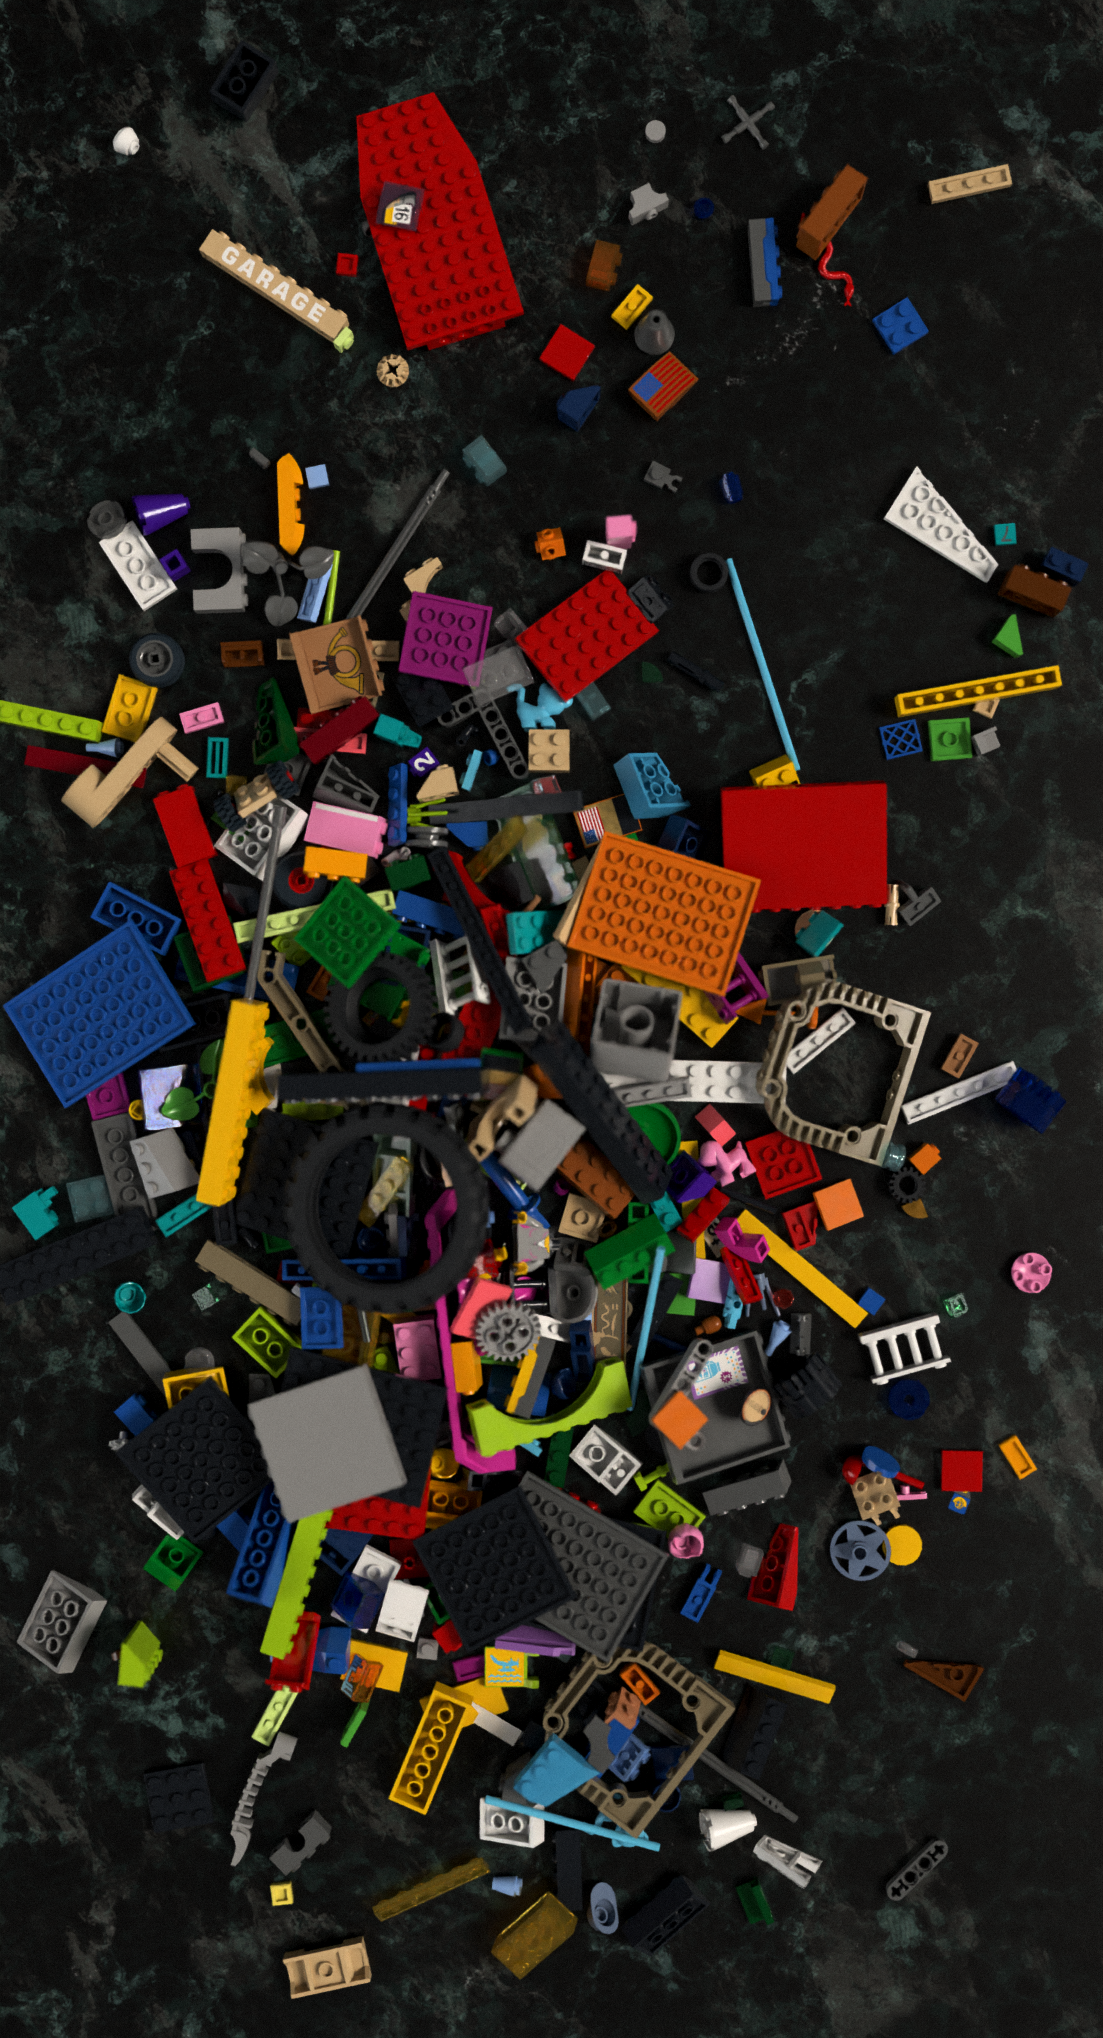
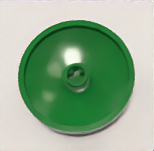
M659 1102L627 1107L629 1113L638 1122L640 1128L649 1137L651 1143L660 1152L668 1165L671 1164L681 1144V1132L674 1114Z

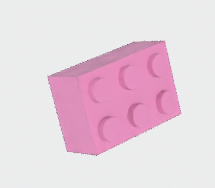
M435 1313L396 1318L393 1327L400 1375L423 1381L442 1378L443 1370Z

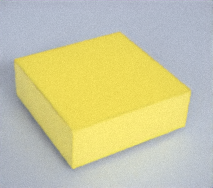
M291 1881L271 1883L272 1906L293 1903Z

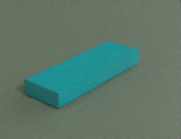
M196 1193L155 1220L165 1237H168L212 1208L213 1205L196 1201Z

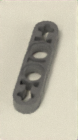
M940 1837L931 1839L888 1881L886 1891L890 1899L894 1901L901 1900L947 1855L948 1846L944 1839ZM937 1844L942 1847V1850H936L934 1846ZM928 1851H930L931 1854L933 1853V1855H934V1857H935L934 1859L932 1858V1856L930 1855V1853H928ZM922 1857H927L930 1860L927 1866L919 1865V1860ZM913 1871L915 1873L914 1879L906 1880L904 1878L905 1873ZM891 1888H899V1892H893Z

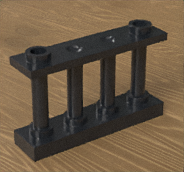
M549 1232V1238H554V1232ZM512 1233L501 1234L499 1247L501 1249L505 1247L507 1259L503 1260V1284L510 1286L513 1290L506 1304H510L511 1300L514 1301V1305L518 1304L519 1301H515L514 1288H540L542 1290L541 1300H522V1307L528 1304L529 1308H541L543 1314L558 1313L556 1270H554L555 1250H549V1258L544 1259V1263L539 1266V1269H541L540 1279L514 1280V1268L518 1267L516 1265L513 1266Z

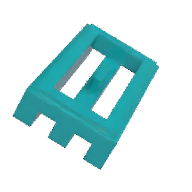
M208 737L206 778L227 779L228 738ZM213 742H216L215 774L211 773ZM221 742H223L222 774H219Z

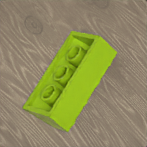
M137 1621L122 1643L118 1685L144 1687L147 1680H150L151 1674H154L158 1663L162 1660L163 1650L160 1649V1642L143 1621Z

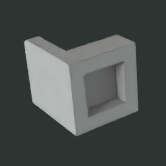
M996 726L971 737V742L977 756L1000 747L995 734Z

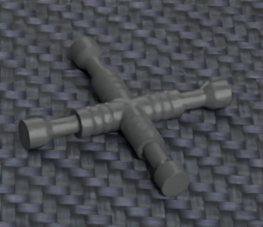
M730 96L727 101L736 109V114L742 122L735 126L734 130L721 136L723 142L726 144L734 135H738L745 129H748L752 136L756 137L759 141V146L762 150L765 149L769 144L761 137L760 131L754 123L762 118L763 114L767 111L773 110L775 108L774 104L770 101L763 109L757 110L748 116L743 107L738 105L735 96Z

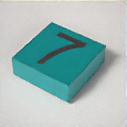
M1015 523L994 525L995 546L1015 545L1017 543Z

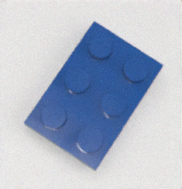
M300 1287L302 1349L344 1348L342 1303L320 1287Z

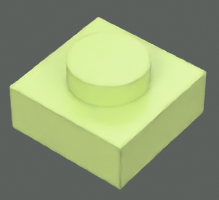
M345 327L333 341L335 348L341 353L344 349H349L353 344L354 336L352 331Z

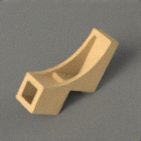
M438 557L427 559L422 563L423 567L418 570L412 569L405 574L406 577L403 580L411 593L413 591L426 592L432 577L443 568ZM411 600L401 606L402 609L399 610L406 623Z

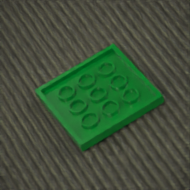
M344 875L294 937V940L345 987L350 989L401 924Z

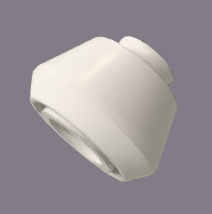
M131 127L122 128L113 140L114 150L125 155L135 154L140 146L139 139Z

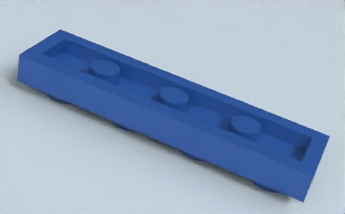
M403 763L389 767L387 836L388 845L393 847L407 843L408 765Z

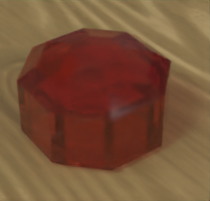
M779 1289L774 1293L773 1302L776 1307L786 1309L793 1304L794 1297L791 1291Z

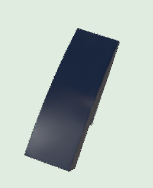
M582 1320L570 1324V1353L575 1382H590L595 1372L593 1330L591 1320Z

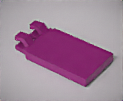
M123 1072L86 1095L93 1121L128 1112L131 1104Z

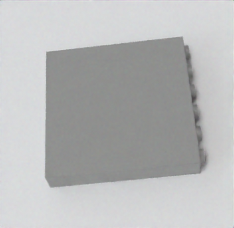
M367 1363L256 1400L248 1405L249 1418L254 1421L256 1427L254 1429L255 1436L261 1442V1453L263 1458L267 1460L269 1466L268 1474L274 1480L275 1495L278 1499L280 1498L282 1504L281 1512L288 1523L402 1486L407 1481Z

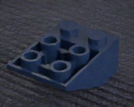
M327 1528L325 1540H321L319 1545L322 1548L319 1558L342 1576L374 1534Z

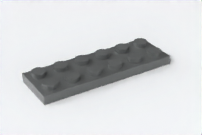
M128 1112L91 1122L115 1216L144 1206L153 1231L160 1229L155 1222L159 1218L154 1198H148L130 1145V1141L138 1139L134 1119Z

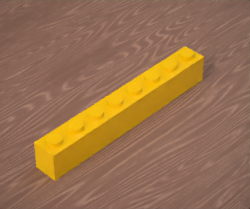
M1057 665L898 694L894 699L899 718L1053 690L1062 686L1059 666Z

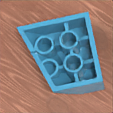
M628 753L614 764L634 819L662 818L691 807L689 801H684L679 792L682 790L678 784L674 785L669 778L670 772L657 753Z
M552 1733L515 1778L513 1788L527 1800L547 1807L601 1772L589 1764L584 1757L555 1733Z

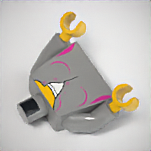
M514 1211L518 1217L517 1220H513V1223L519 1224L512 1225L513 1266L516 1265L518 1267V1272L515 1275H521L526 1272H532L544 1263V1259L549 1258V1250H559L560 1241L559 1238H549V1229H545L542 1223L528 1216L524 1211Z

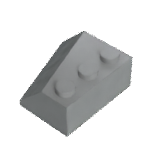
M173 1127L130 1141L132 1152L149 1199L199 1183L200 1176L194 1169L196 1164L186 1156L184 1152L185 1147Z

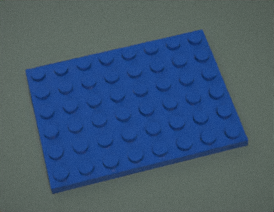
M129 920L3 1005L64 1108L70 1107L196 1024L133 920Z

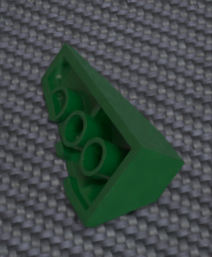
M272 677L262 684L258 690L256 710L259 711L258 722H255L254 725L257 735L256 740L252 742L253 759L256 765L276 763L279 760L287 762L300 753L295 728L276 679Z

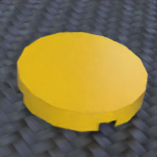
M906 1524L894 1525L885 1532L891 1546L890 1562L896 1565H908L919 1557L922 1551V1541L913 1527ZM883 1540L881 1545L883 1553L886 1557L887 1550L885 1542Z

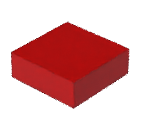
M338 253L336 275L356 277L358 255Z

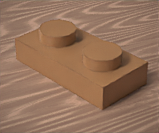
M960 1033L940 1069L956 1078H960L979 1043Z

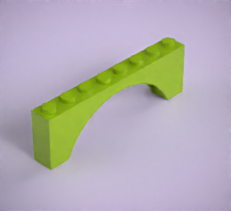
M614 1356L597 1362L594 1375L585 1391L570 1406L554 1415L540 1419H518L499 1412L486 1399L468 1404L466 1408L476 1451L482 1457H491L498 1451L511 1450L516 1445L529 1444L534 1439L540 1437L547 1438L552 1433L558 1431H568L572 1426L585 1425L590 1420L596 1418L603 1419L608 1414L614 1412H624L626 1408L633 1405L624 1363L620 1358Z

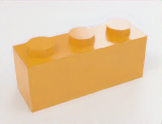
M306 847L303 874H307L309 878L327 876V879L332 881H340V878H343L345 875L354 883H360V881L365 879L368 854Z

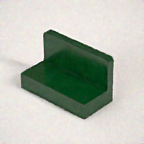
M756 1877L737 1885L736 1890L749 1922L753 1924L765 1919L767 1925L774 1923L772 1911L758 1878Z

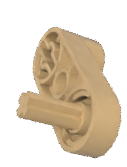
M160 717L146 730L108 776L96 766L91 765L71 785L61 801L94 828L132 787L131 785L143 772V768L148 769L157 757L186 782L194 776L199 768L170 744V741L177 733V729L163 717Z

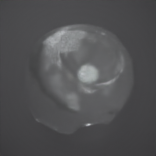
M203 1347L192 1348L184 1358L186 1359L184 1369L215 1366L214 1356L208 1349Z

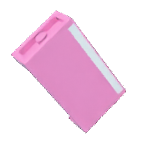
M313 801L304 841L350 852L368 854V856L377 859L378 854L380 855L383 850V843L381 842L383 835L387 832L388 823H386L387 819L380 816Z

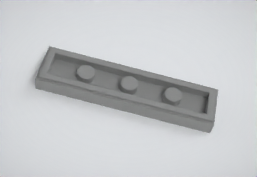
M689 1076L670 1078L663 1082L652 1081L612 1088L626 1107L692 1097Z

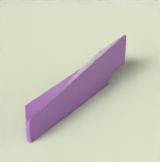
M522 1625L496 1638L495 1648L547 1656H560V1654L574 1656L576 1643L559 1633Z

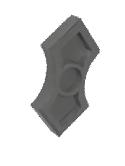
M595 1714L583 1729V1733L588 1737L591 1745L590 1753L586 1760L603 1774L615 1759V1755L609 1749L607 1743L612 1727Z

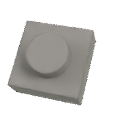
M419 1636L417 1658L437 1660L439 1643L435 1637Z

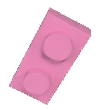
M218 702L179 714L186 734L224 723Z

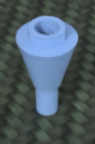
M120 738L103 741L98 744L87 743L86 751L99 752L119 758L124 753V743L121 742Z
M774 1321L769 1344L764 1351L767 1356H771L776 1346L792 1332L789 1328L790 1325L785 1321Z

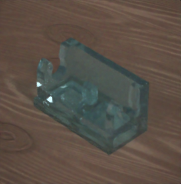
M594 682L576 695L592 721L611 709Z

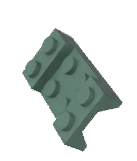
M373 1134V1141L380 1143L373 1165L372 1212L387 1211L389 1204L397 1203L398 1212H402L405 1217H410L416 1213V1193H413V1157L417 1155V1143L412 1140L394 1141V1135Z

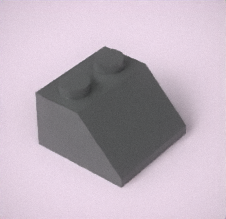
M528 1751L507 1765L505 1773H501L499 1792H502V1800L526 1805L527 1799L513 1787L515 1778L533 1758L534 1751Z

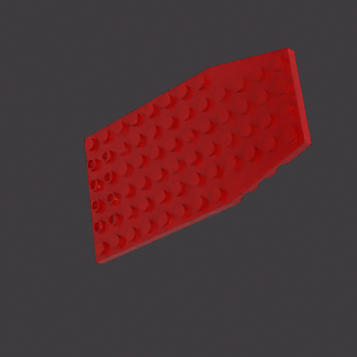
M432 92L357 116L360 197L407 350L427 345L428 350H432L505 327V320L524 315L477 161L435 93ZM409 191L416 193L415 213L412 203L405 204L412 205L410 224L400 223L399 226V222H396V225H394V222L393 224L384 223L386 210L381 222L383 210L392 200Z

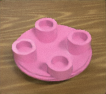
M1025 1253L1019 1256L1013 1263L1011 1269L1012 1280L1024 1292L1038 1293L1048 1285L1051 1279L1052 1267L1040 1254Z

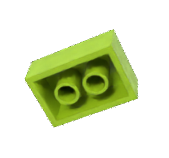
M263 1304L232 1336L241 1347L275 1378L286 1369L291 1347L294 1346L302 1349V1341L277 1317L269 1313Z

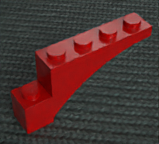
M449 851L478 912L480 913V908L495 904L472 881L463 865V857L458 853ZM444 892L442 899L448 903L447 906L452 907ZM502 908L503 913H504V916H505V920H506V922H507V915H506V914L512 913V912H509V911H507V910H505V909Z

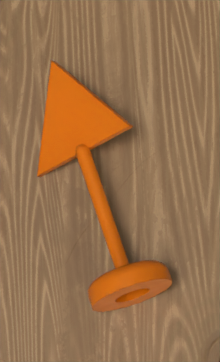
M766 998L748 1003L736 1010L735 1013L760 1024L763 1015L776 1016L777 1011L764 1010L767 1002ZM818 1006L814 1008L809 1022L806 1023L809 1029H816Z

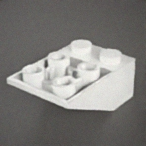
M390 1579L376 1631L414 1642L429 1590L421 1586L406 1584L400 1580Z

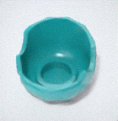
M127 1281L121 1283L115 1289L114 1301L122 1312L132 1314L138 1312L144 1306L146 1294L138 1283Z

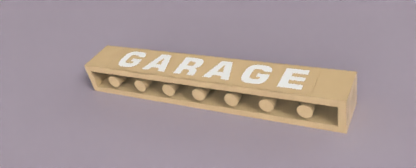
M212 229L200 247L199 251L204 258L331 342L337 338L345 327L348 328L347 315L339 309L335 311L325 299H317L313 296L314 293L306 287H299L296 285L297 282L290 276L284 277L279 274L280 271L271 264L267 266L263 263L261 257L255 253L249 254L242 244L238 242L234 244L222 231L216 232Z

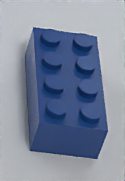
M113 882L108 883L91 915L92 919L113 930H116L129 920H133L150 949L164 956H167L174 942L173 937L178 935L185 921Z

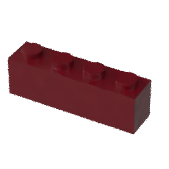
M359 696L351 702L352 706L347 709L342 708L335 713L336 717L330 722L329 720L324 721L318 726L319 730L315 733L309 732L302 738L303 741L300 745L313 764L318 765L379 720L380 714L368 697Z

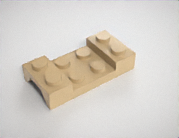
M363 1936L343 1940V1944L305 1952V1949L286 1952L283 1958L290 1978L291 1999L368 1983L371 1980L372 1974Z

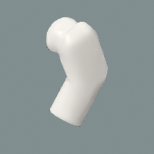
M407 847L394 850L384 857L381 863L384 867H389L388 863L396 860L401 862L407 861L411 851Z

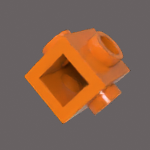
M560 527L536 532L538 540L534 541L536 553H541L542 560H552L566 555Z

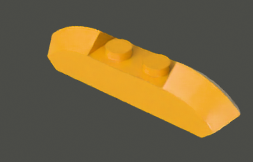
M287 454L277 462L279 537L282 548L293 556L300 547L304 536L305 525L298 523V521H301L300 508H297V501H300V489L296 488L303 484V478L297 462L290 454Z

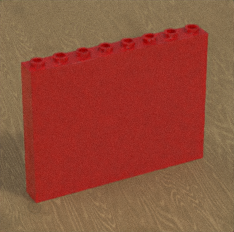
M884 780L721 787L722 867L761 880L751 913L761 912L762 909H769L770 912H779L785 908H789V911H800L801 908L808 907L809 910H820L821 907L841 909V906L861 908V905L877 908L881 907L882 904H887V783Z

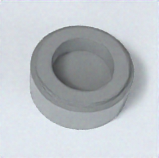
M658 120L649 122L645 130L648 141L659 143L664 139L666 133L664 124Z

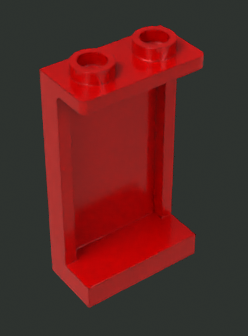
M188 784L176 787L177 791L171 793L169 791L157 794V798L153 799L177 868L218 856L194 793L195 789L193 786H188Z
M303 1611L302 1616H298L297 1623H300L298 1631L291 1639L294 1642L291 1653H287L283 1660L273 1657L269 1680L265 1679L264 1683L271 1686V1690L282 1691L283 1688H290L289 1691L294 1693L309 1690L321 1616L317 1613Z

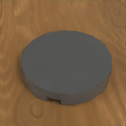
M105 500L96 504L89 512V518H87L88 528L96 537L111 539L124 530L128 517L125 509L118 502Z

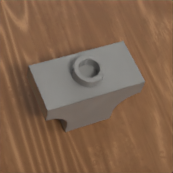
M649 183L632 191L630 200L634 207L629 211V220L634 225L644 219L650 220L657 216L658 212L668 208L669 199L666 193L658 194L654 192Z

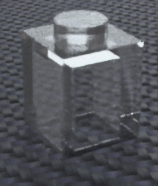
M743 1543L736 1563V1569L740 1575L745 1577L757 1576L764 1555L761 1548Z

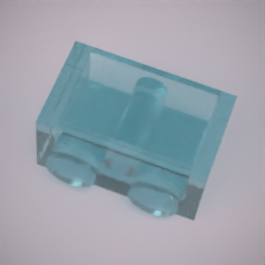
M482 435L462 450L464 455L463 461L469 468L472 466L475 469V476L481 484L485 482L489 486L507 472L504 463Z

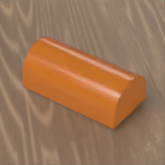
M629 1662L621 1669L619 1675L645 1706L661 1694V1691L637 1662Z

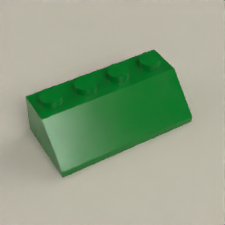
M653 1213L590 1248L584 1254L603 1290H606L653 1264L658 1246L665 1247L664 1257L676 1250L657 1215Z

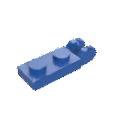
M708 1563L702 1569L700 1577H697L680 1610V1614L697 1623L706 1609L722 1573L721 1570L717 1569L711 1583L706 1581L705 1578L711 1567Z

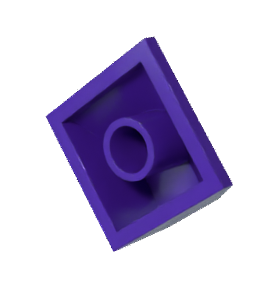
M683 1150L670 1165L674 1173L666 1190L678 1203L704 1197L718 1181L691 1155Z

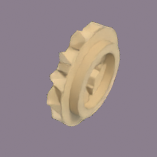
M390 354L386 357L383 356L382 360L378 363L377 375L384 385L397 387L407 380L409 367L406 360L400 355ZM388 364L392 365V367H398L396 369L398 377L393 373H387L389 372Z

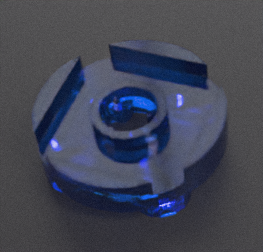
M903 1379L890 1388L888 1401L891 1410L897 1416L905 1420H915L924 1415L929 1406L930 1397L927 1389L919 1381ZM908 1394L914 1396V1401L912 1400L913 1403L910 1405L904 1402V1398Z

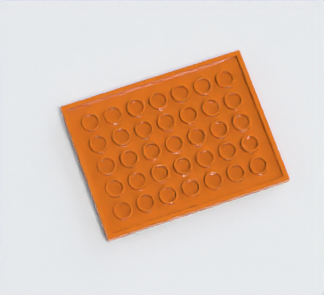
M605 831L567 948L724 997L761 880Z

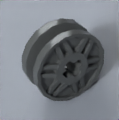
M407 827V833L415 835V839L407 840L406 846L417 848H441L446 846L448 848V842L439 840V836L448 835L447 828Z

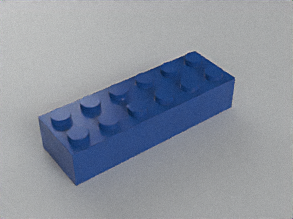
M274 1480L261 1490L226 1592L235 1598L270 1608L273 1606L299 1520L288 1523L287 1519L283 1517L280 1498L276 1497L274 1491Z

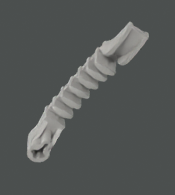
M279 1731L273 1748L265 1753H259L252 1773H250L247 1780L248 1783L245 1784L240 1797V1804H238L235 1811L236 1815H234L232 1820L233 1827L230 1834L233 1836L236 1845L231 1862L232 1866H236L241 1860L251 1836L249 1829L252 1828L253 1819L250 1817L252 1816L253 1808L248 1806H253L255 1797L253 1796H257L258 1786L262 1785L263 1776L267 1775L269 1769L267 1766L271 1767L272 1763L278 1758L290 1761L298 1738Z

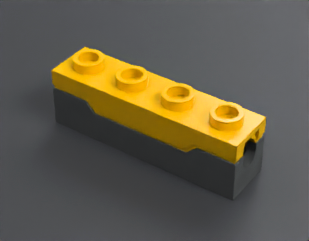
M544 1336L538 1337L539 1343L534 1344V1350L527 1349L528 1355H525V1357L521 1356L517 1365L518 1368H521L519 1375H514L510 1386L514 1388L512 1395L507 1394L504 1406L507 1407V1413L527 1420L531 1416L556 1342Z

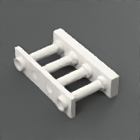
M466 934L449 944L437 939L430 941L439 1012H448L458 1018V1007L474 999L486 1004L491 1003L487 977ZM466 944L468 954L451 962L450 952ZM469 963L471 972L453 980V970ZM472 981L474 991L456 999L455 989Z
M935 1312L858 1334L860 1343L868 1346L876 1373V1375L869 1376L873 1384L882 1385L889 1382L888 1379L930 1367L942 1368L947 1366L946 1363L951 1362L948 1355L942 1356L934 1329L936 1327L935 1324L940 1323V1320ZM924 1328L927 1331L934 1355L933 1359L922 1361L915 1336L916 1329ZM902 1333L907 1335L915 1364L904 1367L896 1343V1335ZM884 1338L885 1341H888L895 1369L886 1372L883 1371L876 1346L877 1340Z

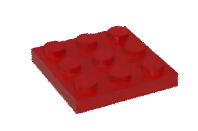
M779 1130L745 1142L765 1199L822 1180L812 1148L808 1143L790 1138Z

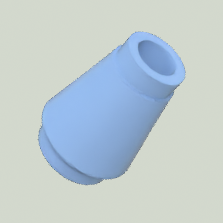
M518 1876L494 1877L492 1890L515 1897V1895L520 1896L522 1879L518 1878Z

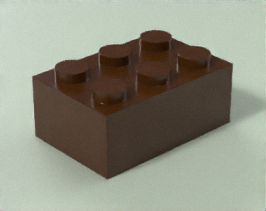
M1014 565L1006 573L998 595L1052 618L1058 615L1063 610L1072 588L1068 587L1064 581L1049 579V576L1045 573L1029 571L1030 568L1025 565Z

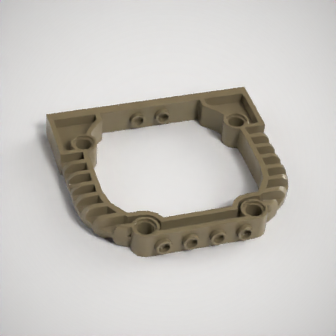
M839 982L816 984L803 991L796 1000L789 999L783 1002L775 1016V1027L769 1034L770 1042L768 1049L764 1051L762 1056V1067L756 1075V1091L760 1096L764 1097L765 1109L771 1122L780 1132L790 1138L882 1167L931 1012ZM827 1003H836L874 1016V1022L877 1027L890 1030L897 1045L904 1047L897 1070L892 1075L893 1082L891 1089L886 1094L887 1101L880 1123L871 1121L861 1128L844 1124L838 1130H833L794 1116L785 1105L787 1084L782 1075L797 1029L809 1022L815 1007ZM795 1005L797 1011L794 1015H792L791 1008ZM889 1015L890 1021L885 1024V1017ZM771 1083V1091L766 1093L765 1088ZM852 1131L853 1135L851 1139L848 1140L847 1134L848 1132Z
M647 1641L644 1643L643 1652L617 1647L609 1663L586 1651L581 1658L583 1662L579 1667L575 1666L569 1674L570 1679L567 1683L563 1682L559 1686L557 1696L554 1700L551 1698L544 1707L546 1710L543 1714V1726L546 1730L544 1743L552 1733H555L562 1739L569 1728L568 1713L598 1674L612 1672L621 1661L638 1662L648 1667L681 1693L684 1708L695 1713L696 1726L700 1735L688 1751L684 1750L678 1758V1764L675 1768L672 1766L666 1774L667 1778L654 1795L648 1790L627 1792L624 1784L613 1783L609 1786L597 1776L575 1789L595 1804L600 1812L635 1839L642 1833L735 1710L734 1703L698 1675H694L662 1649ZM690 1695L697 1697L694 1702H688L686 1699ZM554 1716L558 1719V1722L551 1724L548 1722V1718ZM617 1792L623 1795L621 1799H615L612 1796Z

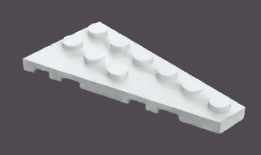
M916 466L884 520L987 583L997 568L998 563L985 547L981 546L970 529H967L956 512L933 488L932 483L923 476L921 470Z

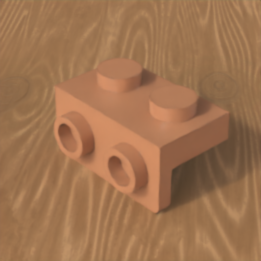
M622 1686L617 1692L614 1691L609 1696V1705L604 1712L606 1714L604 1722L609 1724L615 1718L631 1730L636 1724L641 1701L635 1694L630 1693Z

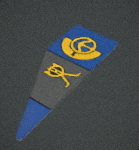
M955 1491L948 1508L964 1515L971 1500L970 1492Z

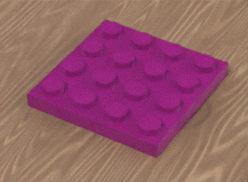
M413 591L398 672L478 688L493 607Z

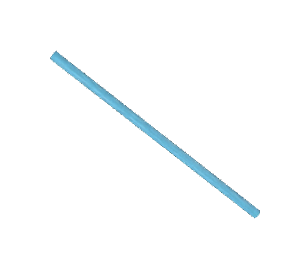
M732 558L727 559L725 562L727 563L728 574L787 756L793 762L795 771L800 770Z

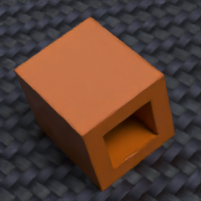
M924 1142L907 1159L924 1175L942 1158L938 1155L940 1151L933 1143L929 1145Z

